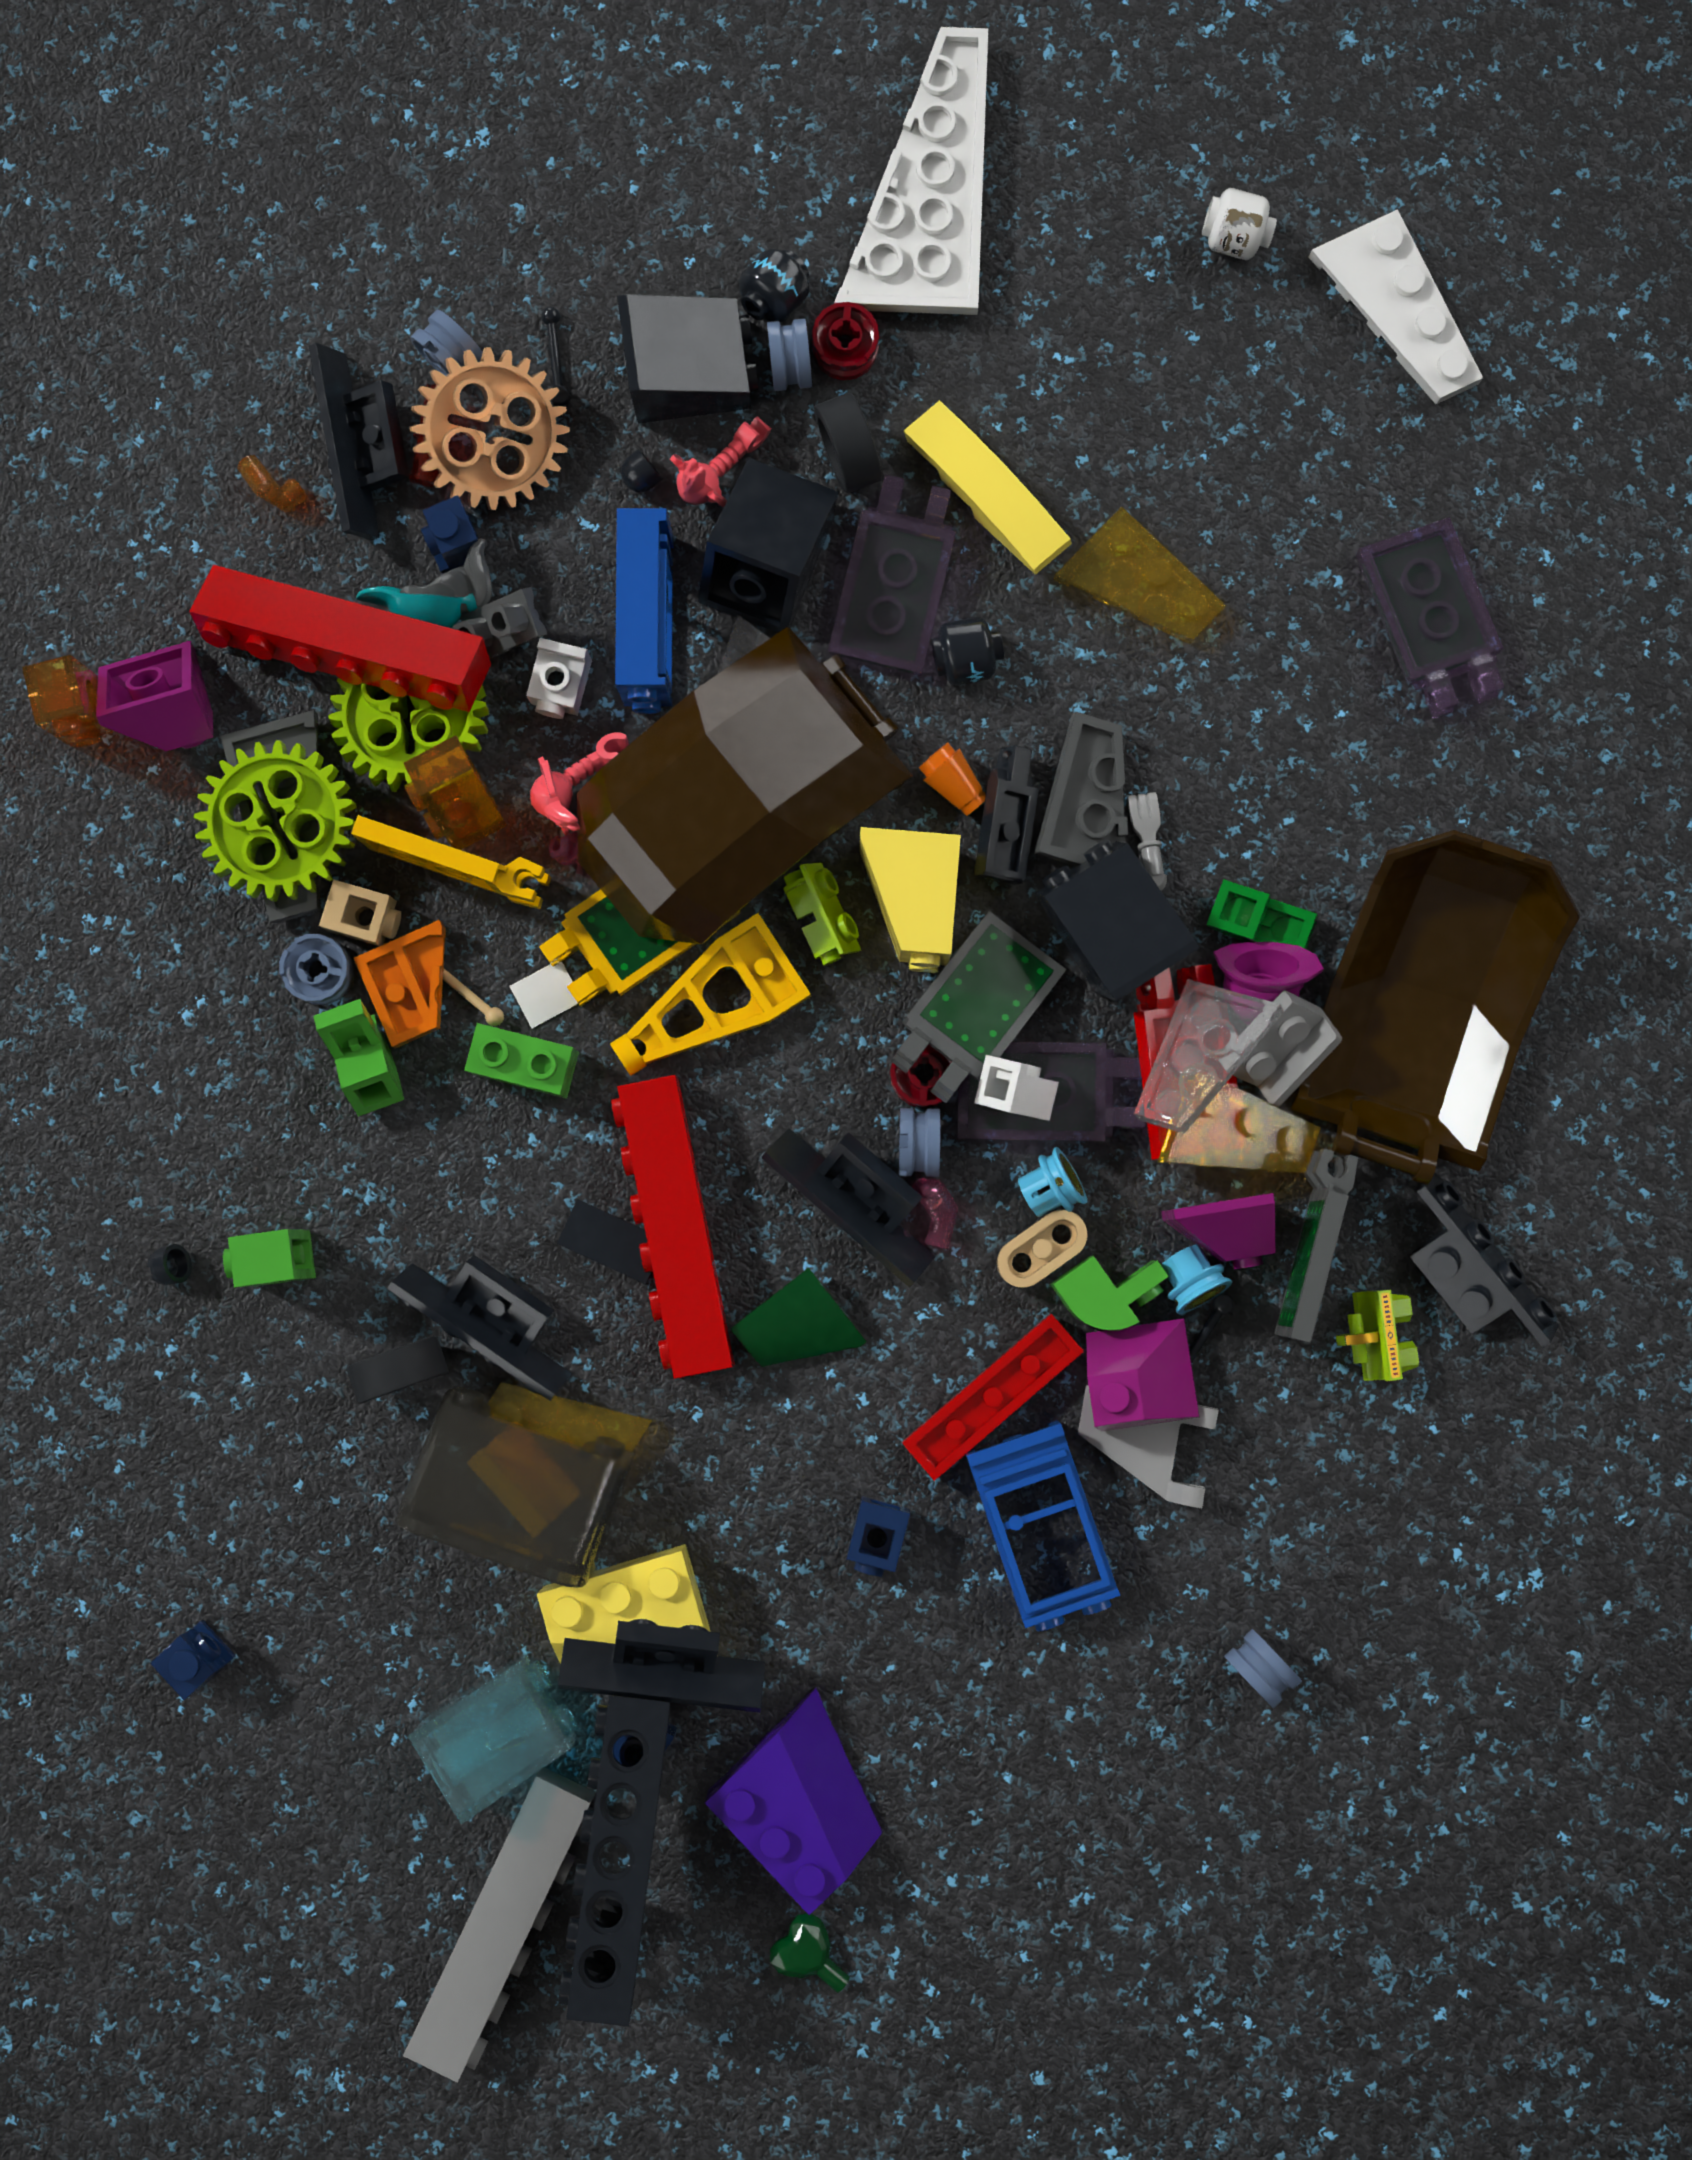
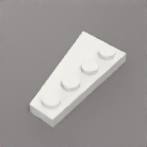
M1398 209L1312 249L1309 259L1319 270L1323 268L1336 283L1335 289L1347 302L1350 300L1368 320L1367 326L1378 338L1382 336L1397 353L1396 359L1435 404L1464 392L1481 382L1483 376Z

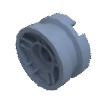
M438 309L428 318L429 325L424 330L417 329L409 338L425 360L435 370L445 376L449 374L445 359L452 357L460 366H464L463 355L466 350H471L477 362H481L483 352L480 347L452 318Z
M794 319L791 325L784 326L779 321L767 322L774 391L786 390L787 386L792 384H798L800 389L811 388L812 376L806 319Z
M305 934L294 939L295 941L287 949H284L279 961V975H281L284 981L285 988L293 996L314 1005H328L340 1000L350 990L354 980V962L350 953L340 943L321 934ZM321 961L322 965L327 968V972L320 973L313 979L310 976L309 968L313 962Z
M900 1108L899 1176L911 1177L914 1172H924L926 1177H939L940 1109H927L925 1113H915L913 1108Z
M1251 1629L1243 1637L1245 1643L1239 1649L1232 1648L1224 1657L1274 1709L1283 1700L1281 1694L1287 1688L1294 1690L1302 1680Z

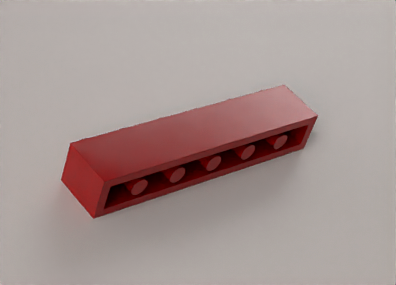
M217 565L212 566L189 611L202 639L215 647L226 648L230 646L248 651L251 655L262 660L274 658L292 663L295 667L305 672L313 673L317 670L335 675L349 684L359 685L365 683L376 686L396 697L408 695L427 700L433 706L444 710L456 708L470 712L491 666L486 645L481 636Z
M670 1075L617 1086L619 1098L611 1099L612 1111L616 1127H625L628 1146L621 1147V1157L626 1176L634 1175L638 1194L630 1195V1203L635 1224L644 1223L647 1242L639 1244L644 1272L653 1271L657 1291L649 1292V1300L654 1321L663 1320L666 1339L658 1341L663 1369L672 1368L673 1377L676 1379L731 1368L735 1365L679 1078L676 1075Z

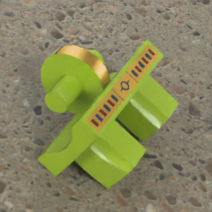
M1391 1290L1352 1293L1355 1313L1347 1314L1350 1333L1336 1335L1337 1346H1352L1354 1364L1361 1363L1364 1381H1394L1403 1379V1372L1419 1366L1417 1347L1413 1341L1398 1342L1395 1324L1411 1320L1413 1315L1411 1298L1407 1295L1391 1294Z

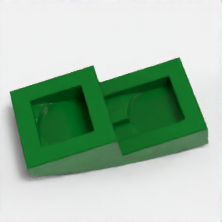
M1223 879L1206 925L1243 942H1278L1298 945L1307 950L1318 920V914L1271 899L1270 894Z

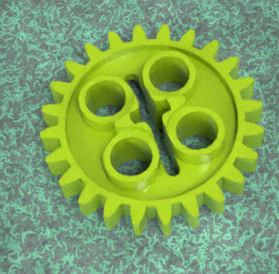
M340 678L337 679L345 695H332L330 697L334 707L340 710L328 715L333 727L339 728L331 734L337 746H343L339 752L345 762L354 761L352 767L359 777L369 771V779L376 787L387 777V782L392 792H397L402 780L407 781L412 793H417L419 780L426 778L431 788L435 789L437 788V774L442 772L448 779L454 780V772L451 766L456 762L468 768L470 763L464 752L466 750L480 752L482 749L478 740L473 735H482L488 732L485 722L479 719L489 715L486 702L479 701L486 696L483 686H481L470 712L456 708L449 710L440 709L430 704L427 700L409 696L416 709L410 713L415 751L412 754H407L410 739L409 731L403 719L408 718L407 697L391 695L385 700H375V695L382 688L365 683L353 685ZM431 730H445L444 735L438 741H424L425 736ZM383 734H396V738L389 745L376 746L378 738Z
M280 740L275 741L272 753H269L262 743L255 742L254 757L250 758L239 748L236 750L239 764L233 767L224 760L219 762L221 769L225 773L222 779L210 775L206 777L209 784L215 790L213 794L201 793L197 796V798L208 805V811L194 814L196 820L207 825V829L195 834V837L201 842L212 844L202 853V856L208 861L220 859L213 872L221 878L232 873L228 884L230 887L239 890L247 882V895L252 898H257L263 887H265L267 898L273 902H277L280 890L283 888L289 898L296 900L298 898V885L302 884L307 890L315 893L317 892L314 881L316 876L320 875L329 882L333 880L332 874L327 868L330 863L339 866L346 865L338 851L339 848H354L355 844L344 836V831L352 830L355 821L345 817V813L354 810L357 806L351 799L340 798L347 793L350 786L344 780L333 782L339 770L333 764L321 769L324 757L315 751L305 760L306 749L299 743L295 744L288 755L286 745ZM289 777L296 778L298 784L295 793L290 798L279 799L277 788L280 782ZM257 783L263 784L271 807L283 815L279 819L280 825L298 852V857L294 860L289 856L283 837L270 827L274 823L273 818L255 790ZM244 800H252L253 812L251 816L245 821L235 822L233 815L237 804ZM310 820H318L320 825L318 836L313 841L301 842L299 831L302 825ZM265 843H274L276 852L273 860L266 865H258L255 859L258 848Z

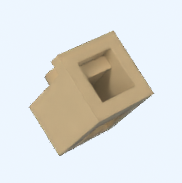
M333 879L319 926L333 934L381 946L384 944L386 937L394 939L401 921V911L395 910L397 901L389 895ZM366 909L373 910L374 915L371 924L362 926L359 922L360 913Z

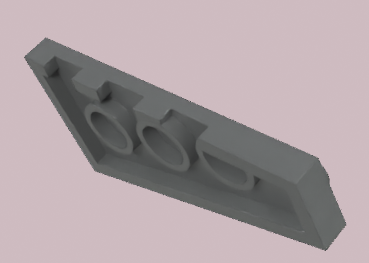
M312 710L221 735L227 762L233 767L239 764L236 756V750L239 748L250 758L254 757L255 742L262 743L268 752L272 753L276 740H280L286 745L288 755L296 743L301 744L306 749V760L315 751L319 753L318 713ZM289 777L280 782L277 788L279 799L290 798L295 793L298 784L296 778ZM257 783L255 790L273 818L274 823L270 827L283 837L289 856L294 860L298 857V852L280 825L279 819L283 815L271 807L263 784ZM244 800L238 804L243 821L247 820L253 812L252 800ZM310 820L302 825L299 831L301 842L313 841L318 836L320 831L318 820ZM265 843L258 848L255 857L258 865H266L273 860L276 852L274 843ZM320 875L314 878L317 892L312 893L302 884L298 885V898L296 900L289 898L284 889L281 888L277 902H273L267 898L265 887H263L262 895L269 921L277 924L320 912Z

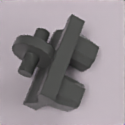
M531 587L520 589L472 612L466 613L460 617L462 622L453 625L455 630L483 637L490 659L547 635L546 628L539 620V614L534 608V594Z

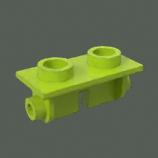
M822 863L802 864L799 866L801 870L792 872L784 877L787 886L783 890L787 895L797 920L812 913L817 920L802 928L815 959L820 958L823 966H826L841 959L840 955L861 951L857 941L859 932L856 923L847 912L843 911L836 896L839 893L837 882L832 873L823 867Z

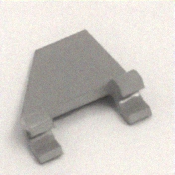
M1086 1385L1078 1434L1166 1501L1202 1509L1205 1486L1172 1481L1171 1476L1180 1425L1185 1423L1216 1429L1218 1408L1198 1405L1200 1418L1101 1432L1094 1427L1089 1386Z

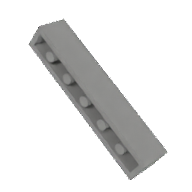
M542 1766L403 2054L404 2057L457 2083L465 2066L473 2070L476 2069L488 2043L487 2040L480 2037L487 2020L497 2024L510 1994L502 1991V1988L509 1974L519 1977L532 1951V1948L524 1945V1942L531 1927L539 1931L542 1930L554 1902L546 1899V1896L553 1881L563 1885L576 1856L568 1853V1849L575 1835L581 1837L584 1810L594 1811L589 1805L596 1792Z

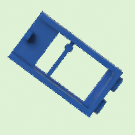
M617 508L615 685L624 706H632L633 712L641 714L661 712V706H672L673 571L671 566H673V556L670 548H674V536L666 508Z
M1058 1420L1048 1423L1049 1427L1026 1435L1017 1434L1003 1439V1443L976 1452L974 1449H971L965 1454L1025 1628L1035 1625L1036 1631H1044L1059 1626L1065 1622L1063 1615L1082 1609L1083 1615L1103 1611L1112 1606L1110 1599L1120 1596L1065 1438L1064 1430ZM1065 1473L1073 1499L1023 1516L1012 1515L1008 1521L1002 1522L994 1497ZM1076 1506L1101 1579L1030 1603L1005 1530H1020L1025 1523Z

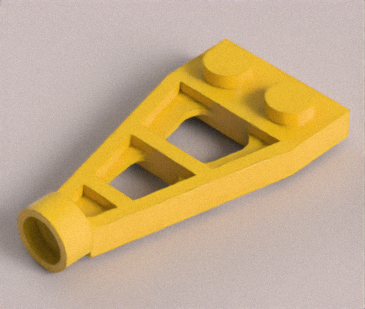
M759 913L717 938L629 1032L611 1042L610 1045L629 1075L632 1076L654 1061L770 1023L811 997V993ZM731 967L738 972L749 989L751 999L743 1008L724 1014L716 1013L704 1001L703 989L706 983L720 969ZM689 999L693 1001L704 1018V1023L699 1029L682 1037L673 1038L663 1028L662 1019L666 1013L682 1000ZM641 1040L646 1046L644 1055L640 1056L632 1043L633 1041Z

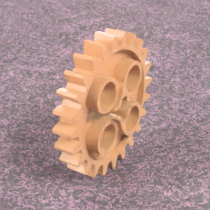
M486 347L483 350L481 362H477L473 352L466 350L463 355L464 366H460L457 361L449 357L445 359L449 374L445 376L437 370H432L430 375L437 386L434 389L424 386L419 387L418 391L428 402L426 406L417 405L411 408L413 412L423 417V424L411 426L410 431L422 434L424 437V442L413 447V451L418 453L428 452L430 458L422 465L421 469L424 472L434 469L440 472L434 482L436 488H440L449 482L452 483L450 498L456 495L461 497L466 491L468 492L469 507L476 508L481 497L485 496L489 510H496L499 496H503L508 507L514 508L516 507V492H520L527 500L534 499L531 488L533 482L544 488L549 486L543 474L545 469L560 471L561 467L551 458L553 453H567L568 448L556 442L557 435L570 432L569 427L556 424V417L565 413L567 409L563 406L552 407L550 400L557 395L559 389L557 387L546 390L542 389L541 384L547 375L545 371H540L533 376L527 374L530 367V359L524 358L516 367L512 366V351L505 350L499 362H495L491 347ZM468 384L477 386L484 396V403L481 409L475 413L466 411L460 403L461 390ZM517 397L525 400L531 410L528 422L522 426L513 424L507 414L509 403ZM454 414L477 422H489L491 416L495 417L494 425L496 427L529 435L532 441L529 445L503 437H491L489 443L485 442L486 434L484 432L451 424L448 422V416ZM459 432L466 434L473 444V451L470 457L461 462L455 460L449 452V441L451 437ZM509 445L518 452L519 465L513 473L505 474L498 468L496 456L501 448Z

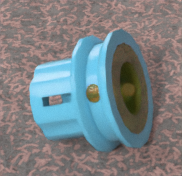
M1054 1147L1052 1155L1048 1157L1045 1155L1039 1156L1040 1167L1018 1178L1021 1192L1037 1217H1041L1061 1205L1068 1212H1071L1074 1204L1077 1202L1087 1203V1196L1078 1175L1065 1154L1058 1147ZM1047 1185L1050 1186L1051 1189L1043 1192L1042 1194L1038 1193V1190L1044 1188Z
M1199 1244L1189 1246L1177 1252L1161 1265L1168 1274V1279L1174 1288L1167 1297L1178 1304L1176 1307L1177 1314H1184L1204 1305L1224 1292L1233 1283L1230 1278L1223 1276L1224 1266L1222 1264L1211 1266Z

